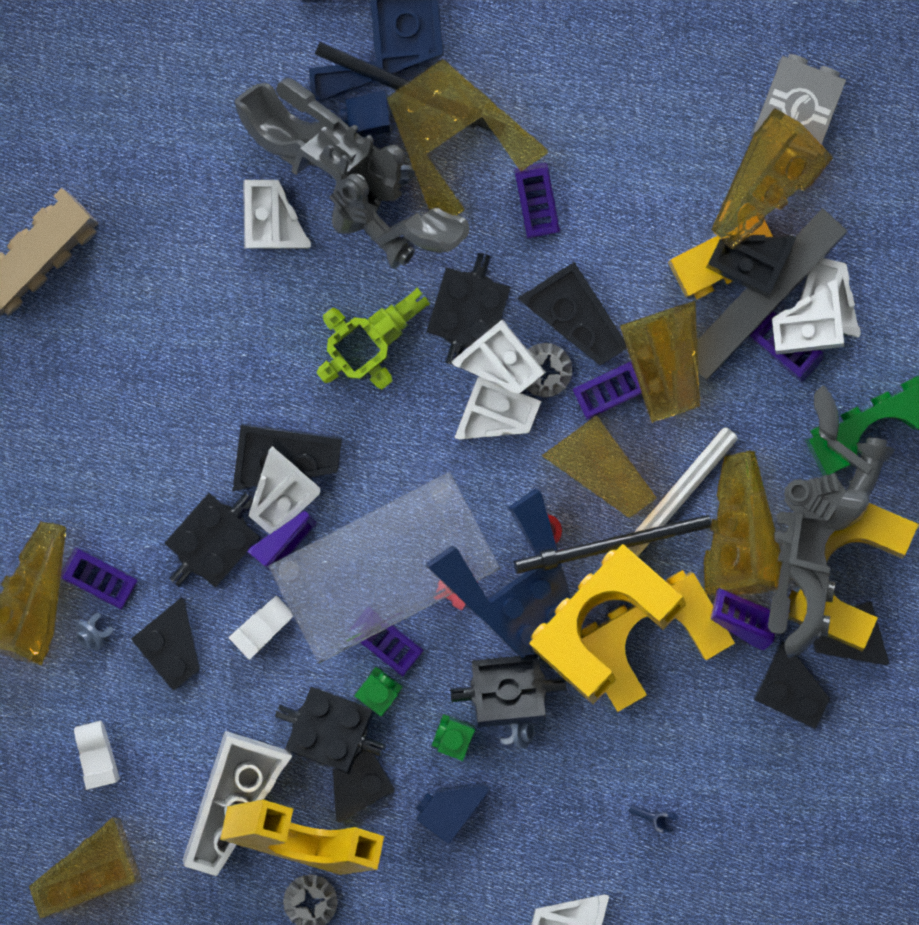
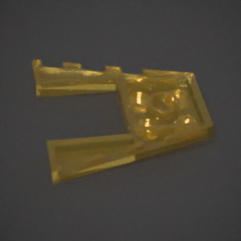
M444 58L387 97L429 211L433 208H439L448 214L457 216L465 210L427 154L481 116L520 172L549 153L543 144Z

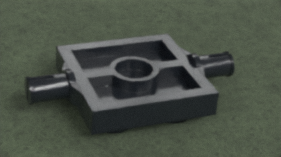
M477 253L472 272H460L447 267L444 270L426 333L442 337L448 343H451L445 361L447 364L452 363L454 353H456L455 359L463 352V348L471 346L501 321L511 287L496 283L485 276L491 256L485 255L483 260L484 254Z
M208 492L164 542L167 547L178 555L182 563L169 577L174 582L183 573L175 582L176 586L180 587L193 572L202 576L216 588L260 538L246 524L243 518V514L250 508L253 502V498L250 497L241 506L249 497L246 492L232 507L221 503Z
M538 654L526 655L523 658L514 656L472 661L473 677L470 683L471 687L450 688L452 703L472 701L477 713L478 728L546 721L544 706L547 697L546 693L567 692L566 680L564 678L545 679L540 669Z
M311 686L303 706L298 711L281 704L277 708L279 711H276L275 718L293 724L292 733L285 748L290 753L348 775L356 758L363 750L382 757L384 754L383 751H385L386 744L368 738L369 726L375 714L368 707Z

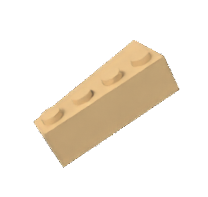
M63 188L54 195L58 201L54 206L49 205L46 208H41L33 217L32 225L34 227L30 231L26 228L18 232L7 245L10 251L6 255L0 252V316L4 313L9 316L15 312L23 303L20 298L29 289L32 292L39 289L48 279L45 274L52 267L55 266L59 269L72 256L69 251L78 243L81 245L86 244L97 232L94 227L99 223Z

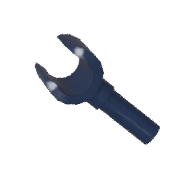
M631 805L629 813L652 822L658 832L675 831L667 828L665 825V818L678 820V816L674 812H661L657 814Z

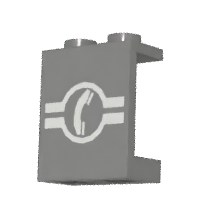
M789 54L788 58L782 56L776 67L778 68L750 136L813 160L819 153L846 80L840 78V72L832 68L821 66L819 70L808 66L807 59Z

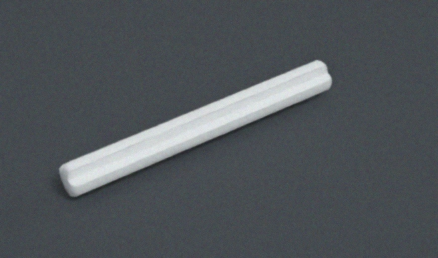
M723 428L635 532L665 525L738 439L736 434L728 428ZM649 543L628 547V549L638 557Z

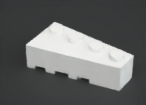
M228 731L224 732L183 857L185 867L214 876L219 874L236 844L220 840L227 806L264 800L276 783V779L291 759L292 755L290 752Z

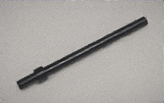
M319 42L315 50V55L463 119L462 123L472 128L478 126L499 136L504 131L505 123L483 114L482 109L471 104L468 107L322 42Z
M704 515L554 551L553 548L542 550L536 556L513 561L516 574L540 568L543 571L555 569L561 563L617 550L622 544L628 548L708 529L712 526L709 515Z

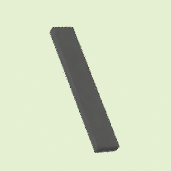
M822 208L795 236L797 238L770 295L765 297L746 288L682 357L708 380L836 246L848 231Z

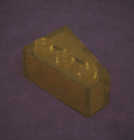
M112 817L91 837L85 839L79 844L80 846L29 886L40 919H49L143 882L120 818Z

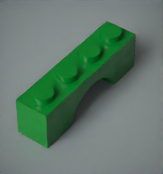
M919 375L900 384L903 389L902 391L892 396L889 391H886L870 399L872 406L862 411L857 406L841 414L842 421L839 422L837 441L857 455V443L864 430L871 423L882 418L897 419L908 425L912 430H919ZM819 426L810 430L812 436L805 439L823 476L830 475L850 465V463L827 447L828 442L819 436Z

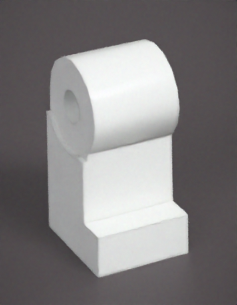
M276 595L239 627L229 639L250 660L294 616V613Z
M97 721L75 727V739L80 753L79 757L84 773L83 779L86 790L116 783L120 777L103 722Z

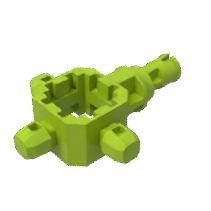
M416 287L413 292L395 306L391 304L385 310L381 308L368 319L354 317L347 324L344 321L346 317L338 309L333 307L323 315V320L329 330L334 329L336 333L329 337L327 342V352L333 360L330 362L326 360L316 372L325 384L331 383L340 377L338 373L343 371L348 378L362 379L369 373L371 375L369 380L381 390L392 383L391 374L386 367L382 368L380 364L387 359L388 346L403 334L402 330L408 326L406 322L430 305L425 296L416 302L423 295L422 292ZM362 326L381 351L360 369L354 371L335 346L352 331Z

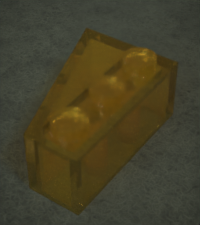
M695 301L620 325L651 423L700 407Z
M597 415L540 455L627 518L632 517L657 498Z

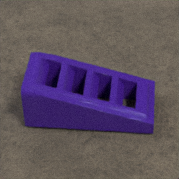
M547 162L515 168L514 172L527 239L559 233L560 227ZM543 175V181L523 183L525 178ZM546 190L544 195L526 198V192ZM548 203L549 208L529 212L528 206ZM551 217V222L531 225L532 219Z
M772 312L750 335V338L800 382H804L824 359L823 352L821 350L794 352L789 359L785 356L787 353L776 354L774 335L768 341L763 338L773 327L772 318L777 316L776 313ZM807 352L810 356L798 367L796 363Z
M635 358L572 390L587 420L647 392L650 386ZM629 370L637 388L631 389L624 372ZM615 376L624 392L620 396L611 379ZM604 383L612 400L606 401L598 384ZM589 388L592 389L599 403V406L595 408L586 392Z
M303 511L252 546L247 552L270 572L275 573L315 527L317 522L306 511Z
M78 547L74 548L60 574L63 580L121 610L138 581ZM84 559L87 563L77 578L73 574L81 560ZM95 565L99 567V570L92 583L88 584L86 580ZM108 572L112 575L104 590L101 591L98 587ZM120 578L124 582L114 598L110 596V593Z
M721 588L716 591L710 618L712 621L760 650L764 651L774 642L775 633H771L768 629L770 609ZM723 603L729 606L727 615L721 613ZM735 610L739 612L738 619L733 618ZM745 617L749 619V624L745 623Z
M370 606L363 611L348 630V633L402 677L424 651ZM374 620H376L377 623L364 637L362 634L366 631L370 624ZM386 628L388 632L376 646L372 644L380 632ZM396 636L399 640L386 655L383 651ZM407 645L410 649L397 664L393 660L404 646Z

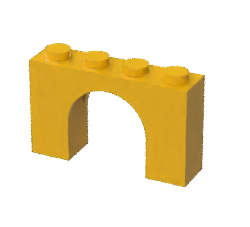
M869 503L868 509L860 521L844 530L834 531L825 544L826 562L832 553L841 546L857 542L872 545L903 559L919 524ZM792 589L789 595L791 602L788 619L802 624L807 614L806 598L801 589L799 592ZM835 595L833 596V602H825L824 615L830 616L828 637L863 651L878 617L840 601Z
M624 544L617 550H611L605 555L600 569L594 575L592 573L588 574L578 586L579 591L571 599L566 598L558 605L555 610L556 615L548 624L542 623L537 627L531 636L533 640L529 643L535 653L592 704L616 681L613 672L587 650L582 643L581 630L588 613L605 601L623 600L638 607L664 630L686 606L683 596Z
M681 570L666 579V582L683 596L686 606L675 619L685 627L704 660H708L735 644L728 630L710 619L713 605L693 572L685 574ZM625 604L607 614L610 618L608 621L599 626L594 621L581 630L584 647L609 668L616 678V681L608 688L606 694L617 712L647 695L631 669L625 654L626 639L630 630L638 621L648 617L635 605L627 609Z
M266 800L227 806L220 838L222 841L339 875L378 870L384 840L382 835L356 827L325 830L291 823L293 808Z

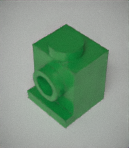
M376 666L354 696L379 716H382L398 696L403 686Z
M443 714L431 746L436 747L437 752L463 761L474 734L475 726Z

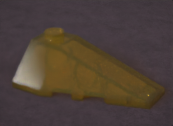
M774 108L753 135L711 230L728 247L733 249L763 225L764 217L775 208L783 209L788 204L787 198L798 189L805 191L830 163L833 156L800 122Z
M750 450L725 456L716 495L720 501L717 518L711 521L712 526L710 530L714 531L711 549L706 550L704 556L706 595H716V591L719 588L732 594H758L778 590L782 562H778V556L781 550L779 543L774 538L775 527L755 451Z
M40 522L19 554L20 564L11 577L6 575L0 584L4 587L0 594V654L22 662L41 666L43 664L55 629L66 527L63 525Z

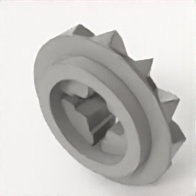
M540 343L529 348V353L539 365H543L549 355L550 367L560 372V375H548L544 385L541 384L542 379L539 377L526 389L540 397H551L562 392L572 377V362L565 350L552 343Z
M300 876L292 881L285 891L284 911L290 921L296 925H325L330 922L337 909L336 891L330 882L321 876ZM307 888L312 898L325 899L315 905L314 916H312V912L309 911L308 907L296 906L305 901Z

